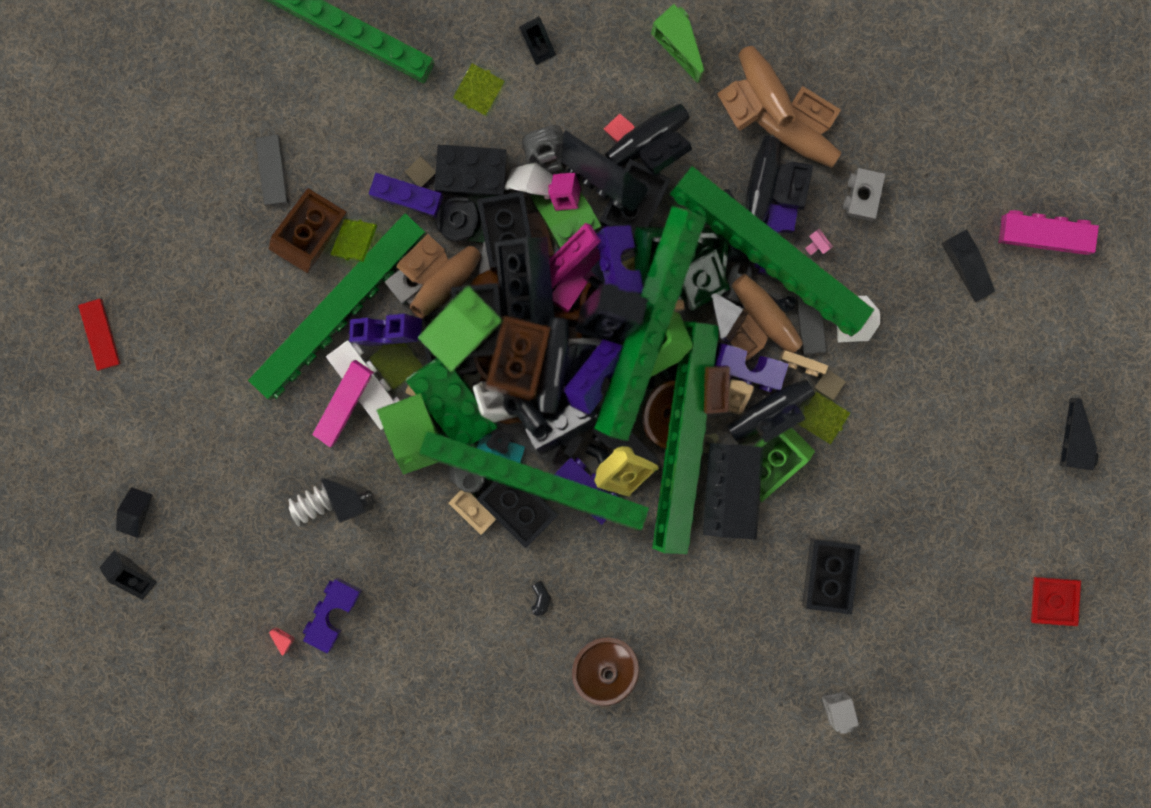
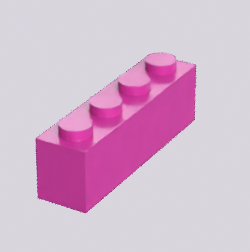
M1011 210L1002 216L998 243L1090 255L1096 251L1099 225H1092L1089 220L1070 222L1067 217L1048 219L1046 215L1037 213L1032 214V216H1025L1022 211Z

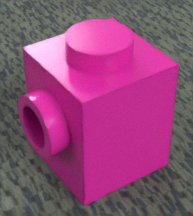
M576 173L553 174L552 183L548 186V194L555 211L578 209L581 186Z

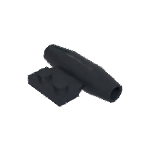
M677 104L653 115L626 133L605 153L606 158L618 166L627 164L629 159L636 160L641 158L642 163L656 175L692 150L691 143L680 133L676 132L690 119L689 113L682 104Z
M766 135L762 140L753 162L746 193V209L763 222L773 200L782 207L805 210L813 173V165L791 161L781 165L782 143L774 135Z
M549 317L547 327L550 328L537 381V410L546 413H556L564 386L566 387L596 350L597 345L586 343H573L569 345L568 319Z
M806 379L786 386L746 409L727 427L736 442L759 433L766 443L806 419L799 408L815 395V392Z

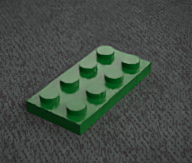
M438 358L406 378L407 384L416 395L421 393L428 411L450 439L470 446L498 427L496 422H492L481 415L474 392L456 368L451 372Z

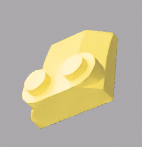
M621 446L616 448L596 469L595 483L598 488L629 497L659 467L635 455L632 448Z

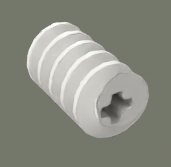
M323 485L321 491L314 486L313 495L306 490V498L304 499L298 494V502L296 503L291 498L289 499V510L297 526H300V520L303 523H307L308 515L315 519L317 517L316 511L323 515L325 508L329 511L333 509Z

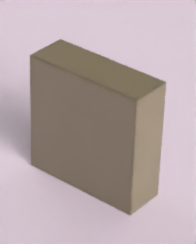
M420 156L405 171V174L417 186L424 187L435 176L436 171Z
M827 369L826 374L820 377L814 389L833 401L846 381Z

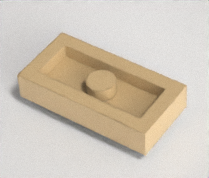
M786 350L782 351L779 359L784 361V363H788V368L794 370L797 369V366L806 369V374L818 377L819 374H826L828 368L826 364Z
M731 380L729 387V412L738 415L743 413L752 395L754 386L748 385L744 381Z
M460 490L449 504L482 535L496 518L476 500L477 498L472 493Z

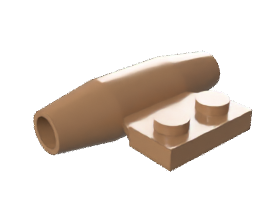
M754 46L745 47L740 51L739 59L747 80L735 81L717 93L739 131L759 119L764 109L780 127L790 125L795 121L796 115L787 91L772 66Z
M802 86L791 103L796 119L790 125L780 127L765 109L762 111L756 122L770 135H774L781 143L805 158L830 168L834 166L842 152L821 134L830 129L841 111L839 108Z
M427 234L397 264L396 267L412 282L423 284L409 306L415 316L418 318L426 317L451 297V287H461L466 282L482 258L480 252L475 247L467 246L448 260L445 249Z
M746 274L733 282L731 286L748 315L730 343L736 348L748 351L745 360L748 361L763 349L768 337L783 350L792 353L796 352L803 345V342L790 319L771 296Z

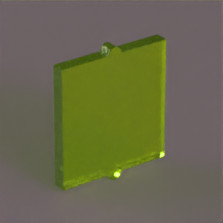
M472 63L453 98L465 104L468 109L472 108L486 116L505 81L491 74L490 70H484Z
M344 219L331 255L344 258L346 261L356 260L364 262L377 225L363 222L361 219L358 221Z
M406 343L382 345L379 351L369 357L392 389H395L407 377L423 367Z
M816 392L809 404L804 406L805 411L803 415L806 419L798 423V425L831 445L838 432L843 430L842 426L850 412Z

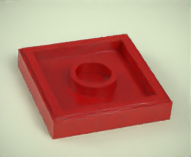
M1034 577L1031 623L1078 626L1081 580Z

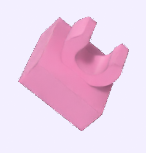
M818 229L809 236L813 242L805 249L810 255L818 249L824 254L833 246L822 231Z

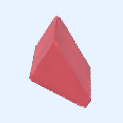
M619 114L603 130L617 143L635 126Z
M276 627L269 634L281 655L284 656L293 643L294 637Z

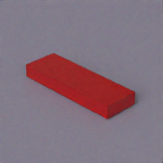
M102 299L78 305L97 371L120 365Z

